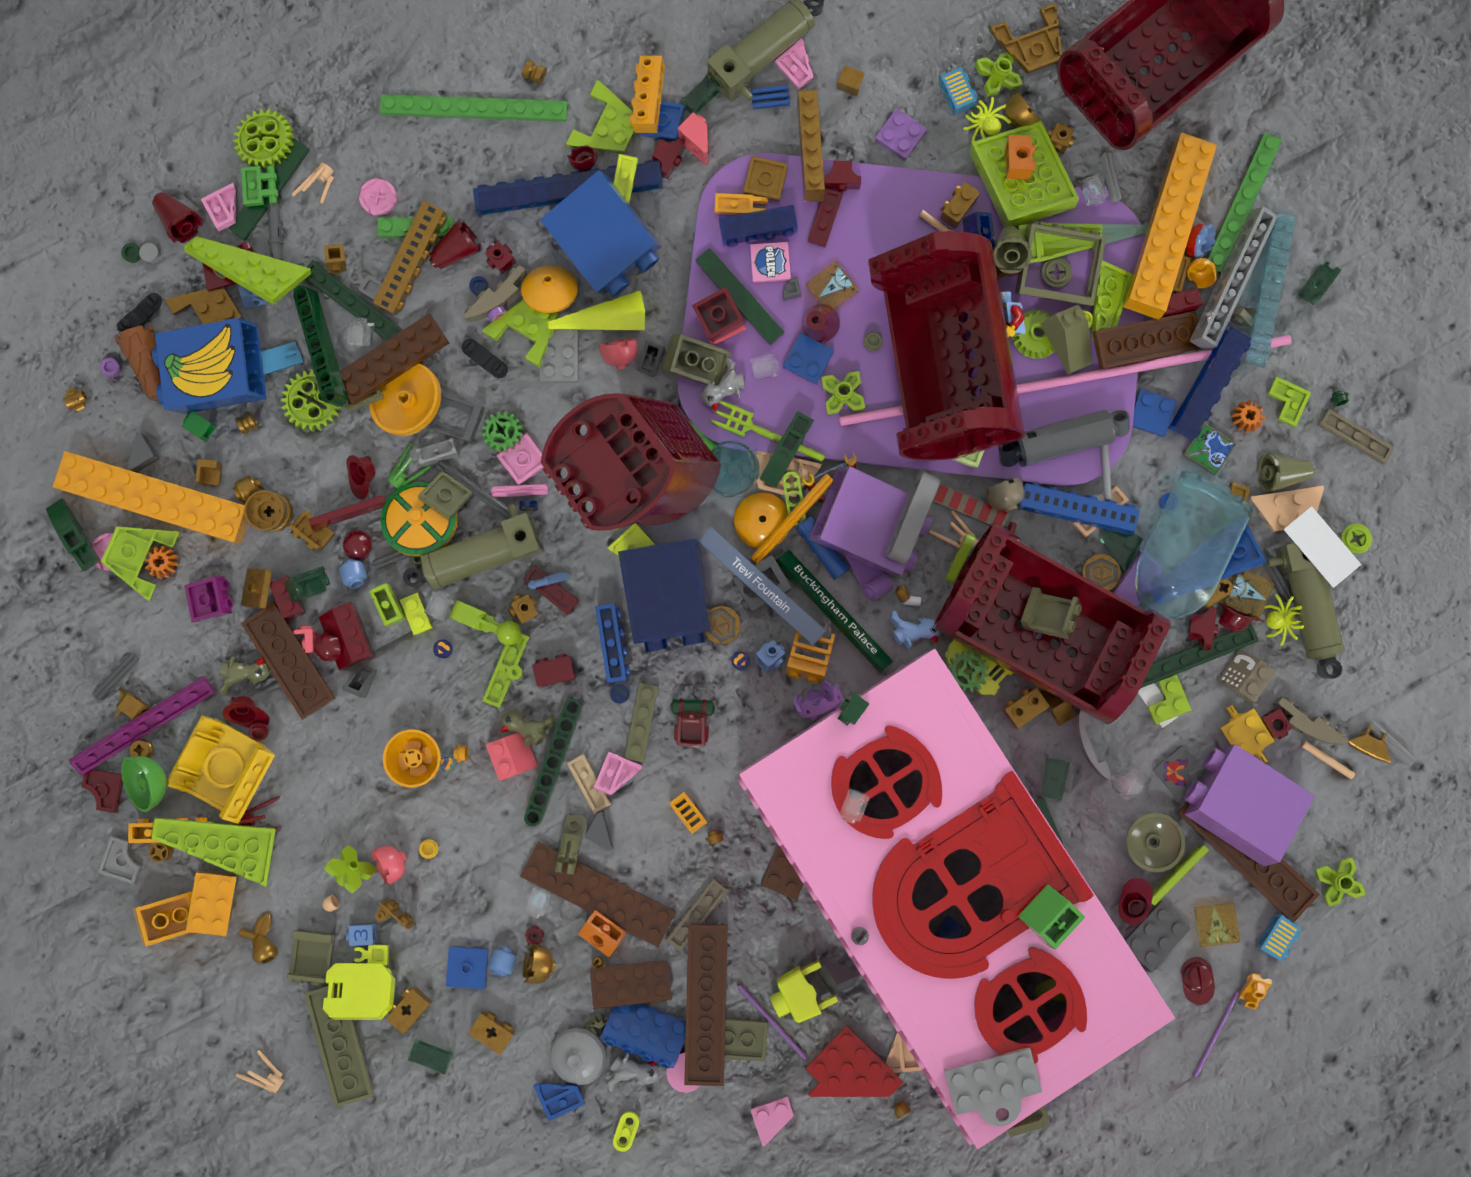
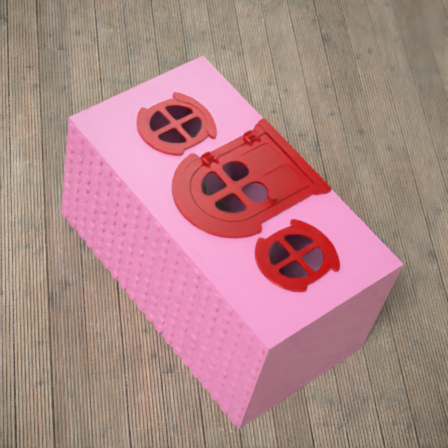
M933 649L910 661L859 694L858 696L867 701L869 706L855 725L850 723L847 726L839 721L837 718L842 711L838 708L739 771L740 776L737 777V780L744 791L749 789L750 793L747 795L755 809L761 808L758 812L762 820L771 831L776 842L804 883L811 897L816 902L970 1146L974 1144L978 1150L1174 1020L1175 1017L936 649ZM883 749L900 750L907 753L912 761L892 776L886 777L874 760L873 753ZM865 760L877 777L878 784L858 798H852L849 793L851 775L858 763ZM919 770L922 775L920 794L911 807L906 808L894 791L893 784L912 771ZM885 791L898 810L896 817L874 819L864 815L859 807L878 793ZM958 849L972 851L978 856L981 863L978 875L963 885L956 884L944 865V859ZM926 869H934L946 887L947 894L928 908L918 910L912 902L914 885ZM991 884L1000 890L1003 905L998 915L987 922L979 920L970 906L967 897L981 886ZM1047 884L1070 901L1085 916L1083 921L1056 950L1048 947L1018 917ZM956 905L971 927L969 934L966 936L947 939L933 935L929 930L928 924L932 918L949 907ZM863 927L867 930L869 939L866 944L856 945L852 941L851 933L853 929ZM863 931L860 934V936L856 939V941L859 942L861 938L865 935ZM1027 972L1044 973L1055 980V986L1036 999L1029 1000L1017 982V976ZM1004 984H1010L1020 999L1022 1007L1001 1022H996L993 1018L995 997ZM1063 993L1066 998V1009L1044 1023L1037 1013V1008L1057 994ZM1026 1015H1029L1037 1026L1036 1029L1016 1042L1007 1039L1003 1034L1007 1027ZM1027 1047L1030 1048L1042 1093L1021 1098V1111L1015 1121L1006 1126H994L987 1123L981 1117L978 1110L956 1115L944 1073L945 1069ZM1000 1108L996 1111V1117L999 1119H1004L1008 1115V1110L1005 1108Z

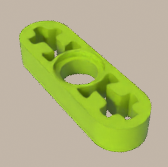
M788 470L783 476L788 515L793 511L790 507H796L804 498L800 474L795 470ZM789 475H793L797 479L794 480V488L788 491L787 488H791V482L786 479L789 478ZM797 493L800 496V500L797 503L791 502L789 500L790 494ZM806 513L803 515L800 521H798L795 524V526H798L806 520Z
M970 533L966 534L944 580L952 584L955 582L975 542L976 536Z

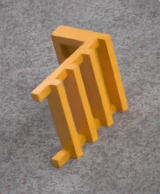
M796 631L785 673L794 679H807L812 684L822 683L835 634H831L830 639L823 637L818 639L817 642L828 645V649L825 650L799 643L798 638L804 637ZM799 648L825 655V661L797 654L795 649Z

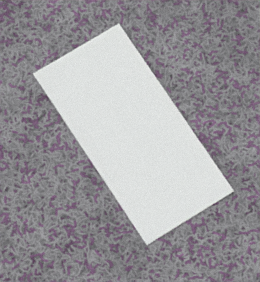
M1312 506L1284 529L1333 588L1362 565Z

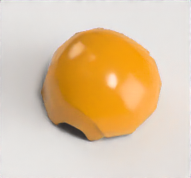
M1198 258L1191 262L1187 268L1189 282L1193 281L1197 288H1208L1213 285L1217 279L1215 264L1206 258Z

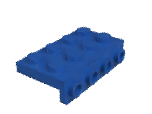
M644 1004L613 1007L601 1040L608 1046L622 1048L628 1054H637L645 1061L652 1060L657 1062L663 1068H674L685 1041L686 1021Z

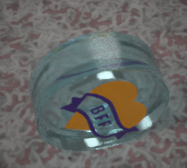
M442 754L439 771L443 773L452 772L457 765L456 759L451 754Z

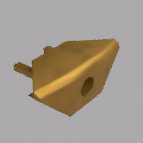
M123 688L119 689L121 700L116 705L119 709L115 714L116 718L123 712L133 720L151 709L148 704L133 693Z
M1369 725L1365 734L1360 732L1358 737L1348 740V744L1353 749L1371 758L1391 763L1386 744L1384 743L1387 733H1384L1381 740H1378L1368 735L1372 728Z

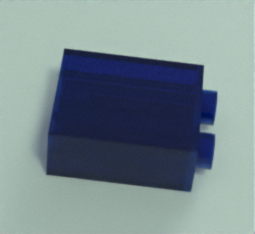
M698 538L618 551L633 643L644 642L645 652L667 649V638L682 636L683 646L706 642L705 632L712 631L713 624Z

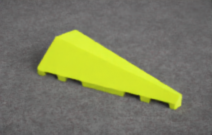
M634 291V293L599 303L552 321H547V328L645 330V308L641 291Z

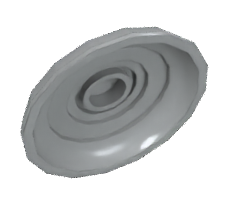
M581 1028L565 1030L556 1037L551 1046L550 1059L552 1067L557 1075L569 1084L579 1086L590 1084L600 1077L605 1068L607 1056L604 1045L589 1030Z

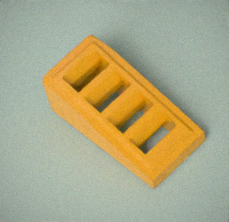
M685 791L669 802L691 834L708 823ZM683 799L687 801L681 807L677 808L676 805ZM688 805H690V810H688L684 814L680 812ZM694 811L696 815L687 821L685 817ZM699 817L701 821L691 827L690 823Z

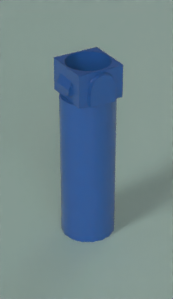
M809 517L799 524L796 530L831 577L836 580L846 573L849 568L837 551L809 539L815 524L814 519Z

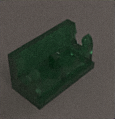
M707 74L691 92L681 98L679 103L685 105L686 110L690 114L693 112L698 114L720 93V84Z
M1330 262L1319 264L1298 293L1299 296L1312 305L1323 297L1341 272V269L1338 267L1330 268Z
M324 566L294 575L284 583L293 602L326 591L325 585H330V580L324 571Z
M1053 758L1048 759L1040 796L1062 801L1070 762Z
M417 1040L413 1044L408 1061L418 1063L446 1075L454 1053Z

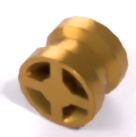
M250 411L245 413L243 417L235 418L239 429L244 435L248 434L251 429L256 430L259 428Z
M138 740L131 744L129 751L131 756L150 758L154 753V747L149 741Z
M155 843L149 849V856L155 862L169 860L173 855V847L164 843Z

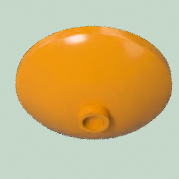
M558 265L541 266L532 270L524 278L521 285L522 298L531 309L537 312H559L569 307L576 299L578 293L577 280L564 267Z
M755 493L746 497L739 504L734 515V527L738 537L746 545L758 549L788 516L787 506L779 497L770 493ZM761 516L766 517V521L764 523L759 521V518ZM788 533L784 536V538H783L777 545H779V544L786 538V536L788 535Z

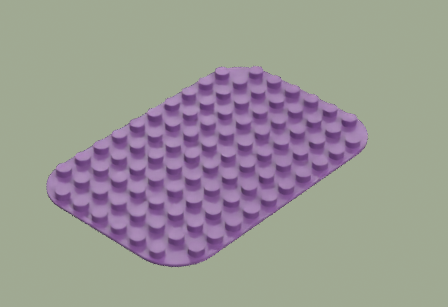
M776 153L750 154L731 161L711 178L702 193L697 212L683 335L711 345L692 307L693 304L720 290L695 262L709 248L785 332L772 345H769L742 315L747 330L714 345L731 352L730 359L735 362L736 375L743 374L745 389L740 390L741 398H738L735 393L723 397L721 401L753 413L754 417L751 419L753 425L760 426L781 436L784 435L796 412H801L814 420L801 445L824 454L825 459L845 461L843 458L844 454H846L849 460L853 457V452L857 458L856 463L916 470L923 469L925 471L1014 481V478H1021L1022 482H1035L1055 486L1079 485L1092 481L1102 475L1101 446L1023 468L1019 463L1012 467L1001 465L997 446L985 450L978 468L974 469L952 459L924 461L907 459L900 456L896 434L906 428L904 415L840 426V416L902 405L884 292L874 288L871 284L868 259L930 233L940 232L919 217L923 210L952 231L970 232L986 237L990 241L997 240L1004 226L980 176L852 162L853 172L861 176L860 190L847 189V191L841 192L843 197L826 248L808 242L821 201L804 202L801 156ZM751 156L788 164L780 202L768 199V204L753 203V208H764L768 210V215L715 214V193L743 194ZM822 159L824 175L832 171L833 161L838 160ZM966 182L979 191L980 194L957 228L954 229L940 219L943 212L940 209L947 200L950 202L954 197L952 193L958 185L961 187ZM1074 187L1079 197L1075 209L1038 220V222L1141 225L1134 213L1121 201L1111 202L1110 195L1098 191L1099 197H1096L1093 189L1089 190L1092 197L1089 200L1086 193L1087 188ZM1145 234L1105 244L1102 260L1133 274ZM788 242L791 279L797 277L802 296L783 301V290L789 281L753 283L750 244ZM1093 248L1059 257L1065 259L1072 268V277L1065 286L1059 288L1050 287L1044 282L1041 273L1042 267L1047 261L1045 260L1028 265L1025 287L1084 296ZM838 267L854 285L851 288H846L845 292L843 288L819 297L833 277V275L829 274H834ZM1055 267V270L1049 274H1054L1058 279V276L1062 273L1058 272ZM1018 275L998 280L1000 292H1011V302L1021 303L1023 313L1037 309L1051 313L1053 316L1056 313L1079 305L1015 294ZM826 304L835 309L839 315L840 327L832 339L826 342H819L833 349L834 353L816 385L784 369L783 365L800 333L806 335L802 328V319L805 312L813 305ZM1079 305L1081 310L1089 311L1093 315L1094 305ZM1123 307L1117 326L1143 322V314ZM967 313L963 315V322H966L968 319ZM1092 326L1089 328L1093 364L1071 374L1100 369L1095 344L1091 340ZM1033 330L1035 336H1042V332L1040 330ZM970 331L966 334L967 341L970 340ZM876 332L881 335L883 344L879 350L869 351L865 348L864 338L868 333ZM1009 336L1008 340L1016 384L1071 375L1067 374L1056 352L1042 359L1028 358L1016 349L1012 337ZM971 350L969 353L970 360L974 357V350ZM976 368L972 372L973 378L978 374ZM859 371L861 384L854 392L864 397V410L852 411L844 403L838 414L827 415L825 403L832 394L823 390L822 377L833 375L839 381H843L847 373ZM1138 372L1018 394L1024 431L1100 410H1107L1110 414L1115 410H1125L1129 413L1130 431L1125 436H1116L1115 441L1109 444L1110 468H1112L1121 458L1130 440ZM678 377V393L683 410L690 422L692 421L707 438L729 448L774 453L779 444L778 442L759 435L752 430L745 432V437H741L713 424L711 420L726 424L728 419L720 416L711 407L706 406L702 402L701 394L707 385ZM980 387L975 392L981 391ZM841 391L840 394L846 395V392ZM719 402L717 410L730 415L732 409ZM736 411L734 417L738 418L740 413ZM744 415L742 420L746 422L748 416ZM732 421L730 427L734 428L736 423ZM739 425L737 430L742 431L744 426ZM798 451L795 456L810 457Z

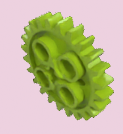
M260 109L259 114L253 111L252 117L247 114L246 121L240 120L243 125L236 126L239 132L234 133L237 139H234L233 142L237 145L234 147L238 152L237 155L245 164L248 163L250 167L263 166L267 169L268 164L275 167L274 162L276 161L281 164V157L287 159L285 153H291L288 146H294L291 139L295 137L291 133L293 129L290 123L282 114L279 115L277 111L272 113L270 109H267L265 113Z
M311 369L310 375L304 370L302 377L296 374V380L290 378L292 384H285L288 391H282L286 398L281 399L283 403H286L281 408L288 410L284 415L291 417L289 422H296L295 426L297 428L302 425L304 431L309 427L312 432H314L315 427L322 431V425L329 428V421L335 423L333 417H340L337 410H343V408L322 401L314 370ZM313 384L312 390L306 392V386ZM298 392H302L308 397L315 399L320 404L325 405L327 409L325 410L315 403L308 401L306 398L298 395ZM299 400H303L302 407L296 408V403ZM319 409V415L313 418V411Z

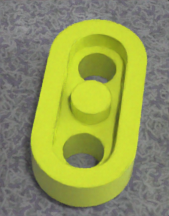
M626 1111L620 1118L613 1138V1145L618 1151L625 1152L632 1146L640 1122L639 1116L634 1111ZM627 1118H632V1119H633V1123H632V1124H628V1123L626 1122V1119H627ZM625 1137L627 1141L622 1143L620 1138Z

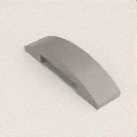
M1077 708L1075 718L1076 734L1083 755L1098 775L1105 780H1111L1113 778L1106 760L1097 761L1084 726L1091 724L1089 716Z

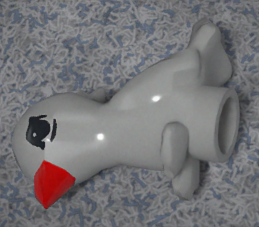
M730 358L726 359L728 369L727 373L721 378L720 383L716 386L714 381L712 384L708 383L701 394L702 402L714 411H717L718 404L723 397L736 393L737 397L741 398L740 390L745 389L743 374L736 375L735 362Z
M626 1052L623 1057L617 1055L609 1068L614 1074L607 1081L608 1091L612 1092L619 1081H626L635 1077L638 1079L636 1084L640 1083L641 1086L654 1083L659 1077L657 1062L650 1061L638 1064L634 1060L629 1059V1054Z

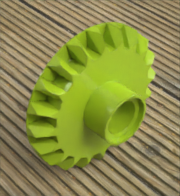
M1035 309L1024 313L1025 333L1012 336L1013 343L1016 349L1028 358H1046L1053 354L1055 350L1040 324L1052 315L1044 310ZM1033 330H1040L1042 332V336H1035Z

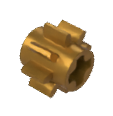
M73 387L66 390L67 394L63 397V400L69 410L74 409V411L79 412L86 409L85 405L88 402V398L82 389L78 390Z

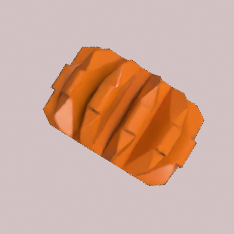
M1248 400L1246 404L1242 401L1239 403V407L1233 408L1235 413L1231 415V418L1236 420L1232 425L1238 424V431L1244 428L1245 433L1250 432V430L1255 432L1257 427L1263 425L1261 420L1265 419V416L1260 413L1264 409L1260 408L1258 410L1259 403L1257 402L1252 405L1251 400ZM1249 414L1251 418L1247 419L1245 415Z
M162 546L160 549L154 547V553L147 552L150 559H144L145 562L149 563L145 568L146 570H151V576L156 575L157 578L162 579L163 576L169 578L170 572L176 573L173 567L179 566V563L174 562L178 559L177 555H173L174 550H167V547Z

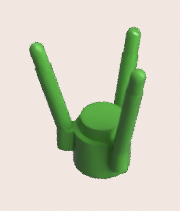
M412 442L409 443L387 478L398 489L431 469V466L428 465L406 480L407 475L403 471L413 458L409 457L401 468L400 466L413 446Z

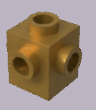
M1057 123L1055 128H1050L1048 136L1058 153L1064 154L1067 147L1071 148L1075 137L1072 135L1075 129H1072L1068 124Z
M519 593L511 598L512 601L508 603L510 607L508 608L509 614L513 619L516 618L519 624H523L539 615L535 609L537 604L532 596L529 597L528 594L522 595Z

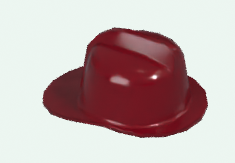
M350 455L346 461L350 489L356 498L365 499L369 493V482H371L376 474L370 456L358 458Z
M1220 602L1223 610L1218 623L1231 631L1239 632L1245 630L1253 620L1265 622L1261 618L1238 611Z
M246 696L232 697L230 704L222 712L223 717L227 721L250 728L256 722L268 725L270 720L269 715L264 710L256 707L254 701Z
M1142 878L1130 879L1122 889L1118 913L1120 918L1129 925L1142 923L1149 914L1153 890L1146 880Z
M1201 957L1188 959L1183 964L1181 971L1185 997L1194 1004H1205L1212 999L1215 992L1213 970L1211 965Z

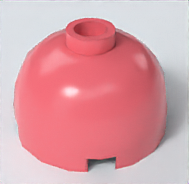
M628 338L614 340L610 345L608 342L599 344L602 359L608 365L616 366V369L627 368V364L633 362L637 356V340Z
M384 845L371 851L373 861L377 859L376 868L388 886L401 879L406 868L404 862L407 861L402 850L399 852L393 846Z

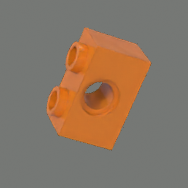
M1009 135L1005 146L1006 179L1029 180L1031 172L1035 171V160H1032V156L1035 153V144H1032V136Z
M595 910L578 935L610 957L626 935V932Z

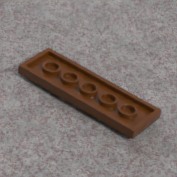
M1196 311L1092 332L1100 370L1201 349L1190 342L1198 324Z
M430 313L340 371L347 397L353 405H356L450 344Z
M275 602L241 623L302 720L336 699L308 653H305V649H303L301 642L296 634H294L286 619L282 618Z

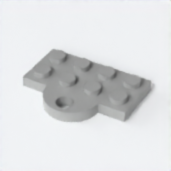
M1029 1047L944 1070L956 1115L978 1110L981 1117L987 1123L994 1126H1006L1015 1121L1021 1111V1098L1042 1093ZM1000 1108L1008 1110V1115L1004 1119L996 1117V1111Z

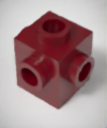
M498 241L496 244L492 243L487 247L485 252L487 260L485 261L492 269L496 268L501 274L505 273L516 263L511 255L513 252L507 244L502 245Z

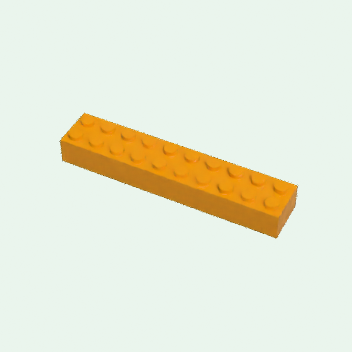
M1182 132L1174 142L1150 218L1149 227L1145 234L1125 298L1124 308L1158 320L1166 312L1217 147L1216 144Z
M64 451L52 486L61 491L239 545L242 543L248 525L244 514L245 505Z

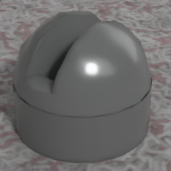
M856 927L851 933V939L856 945H864L869 939V934L863 927ZM863 931L865 935L861 938L859 942L856 941V939L860 936V934Z

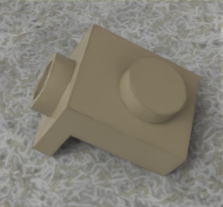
M1235 307L1231 321L1239 326L1252 327L1260 311L1253 308Z

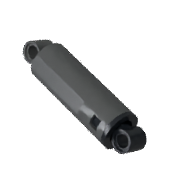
M1100 410L1026 430L1023 439L998 446L1000 464L1005 467H1012L1019 463L1023 468L1111 444L1115 441L1116 436L1122 437L1129 433V413L1125 410H1115L1110 414L1107 410Z

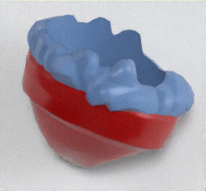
M1198 224L1192 227L1185 248L1189 257L1195 258V260L1203 258L1208 251L1213 250L1212 244H1215L1214 236L1216 235L1214 225Z

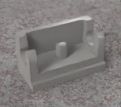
M454 438L416 449V453L419 456V464L423 468L439 463L441 460L446 461L459 456Z

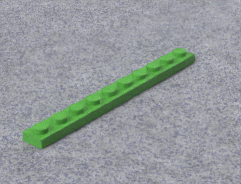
M381 94L380 114L389 116L567 122L568 109L567 101Z

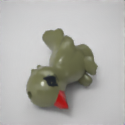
M233 655L229 662L224 661L219 676L224 677L225 680L220 691L224 696H227L233 684L241 682L246 678L249 679V683L253 682L254 684L265 680L270 672L268 666L264 663V659L261 657L255 663L246 665L235 662L236 656Z
M509 711L502 716L501 733L507 731L519 732L525 738L524 744L527 748L532 743L537 746L547 738L545 731L553 727L555 718L551 714L543 721H524L526 715L515 711Z

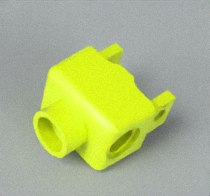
M819 960L802 968L799 965L778 977L777 984L780 991L769 997L779 1018L791 1012L795 1022L801 1023L822 1014V1009L838 1002L835 994L817 1002V993L813 985L809 984L805 978V975L821 968Z

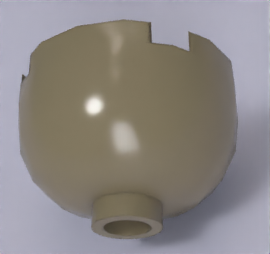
M1014 478L1013 483L1008 482V480L989 488V491H985L990 505L998 510L1006 509L1007 512L1016 510L1018 508L1017 505L1022 502L1025 494L1021 478Z

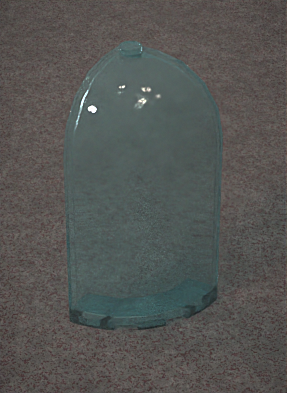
M1188 471L1181 472L1141 552L1135 576L1136 595L1144 611L1152 609L1167 618H1181L1199 610L1214 594L1253 512L1251 506L1241 496L1236 497L1229 492L1231 488L1218 481L1216 484L1207 481L1204 475Z

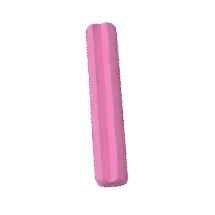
M547 484L492 487L491 493L493 497L547 495L548 486Z

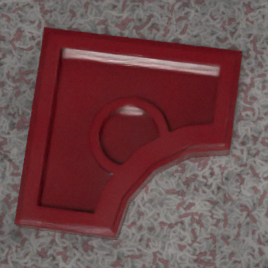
M96 769L86 772L83 776L81 787L89 790L94 795L96 810L118 813L123 788L122 775Z

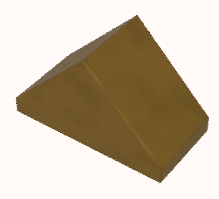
M1045 690L1040 692L1049 704L1048 710L1058 726L1075 717L1071 704Z

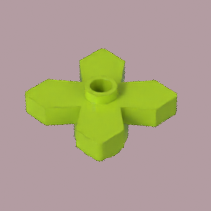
M1008 52L999 54L995 63L987 57L978 59L975 63L978 74L989 78L984 85L987 96L998 94L1001 85L1012 91L1019 89L1023 84L1019 74L1012 72V63L1014 61Z
M859 371L847 373L843 381H839L833 375L822 377L823 390L832 394L825 403L827 415L838 414L844 403L852 411L864 410V397L854 392L861 384ZM845 391L846 395H842L840 392Z
M347 845L340 852V859L332 858L324 867L328 874L336 876V882L340 886L345 887L352 894L362 885L361 879L369 880L377 871V868L370 862H358L357 851L350 845Z
M1348 857L1339 860L1336 871L1325 865L1314 869L1317 880L1329 884L1323 894L1327 906L1331 907L1340 904L1344 893L1352 898H1358L1366 894L1362 883L1354 881L1352 877L1357 869L1353 858Z

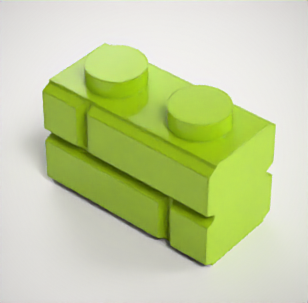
M385 583L369 591L384 626L391 627L406 620L390 584Z

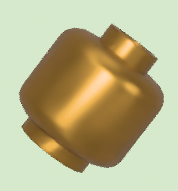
M247 475L234 483L233 491L239 501L246 503L249 496L257 491H261L260 489L263 486L259 478L254 479L253 476Z

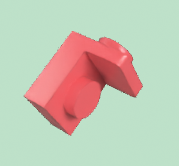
M299 626V630H294V634L305 635V638L302 640L305 653H316L315 641L318 636L317 630L311 629V626Z

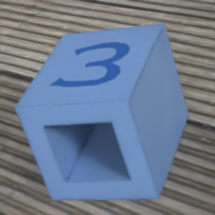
M376 923L350 925L349 929L346 930V940L349 941V946L373 945L377 943Z

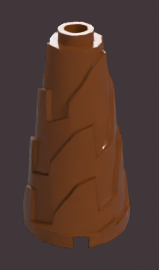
M143 325L120 332V336H114L117 345H119L125 358L128 360L146 396L149 399H153V401H158L156 389L161 380L159 368L155 365L152 358V349L156 346L155 332L152 325H147V330H144Z

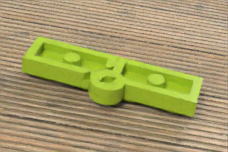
M521 634L520 640L516 644L505 645L483 697V702L498 708L502 707L512 680H519L523 676V670L519 663L530 639L529 636Z

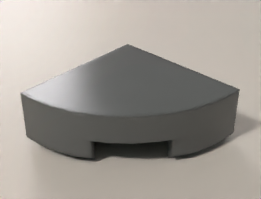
M797 277L790 279L785 285L783 301L802 296Z

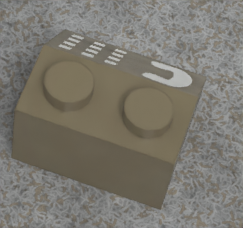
M1239 649L1217 681L1247 703H1255L1277 671L1261 659Z

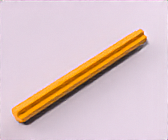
M825 474L751 556L753 562L757 564L765 559L834 482L832 477Z

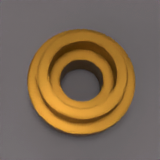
M719 829L709 832V837L705 839L709 842V845L724 840V832L720 833Z

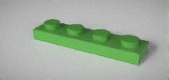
M447 217L444 227H440L437 233L439 234L438 238H443L453 226V217ZM378 218L377 236L379 238H405L414 218Z

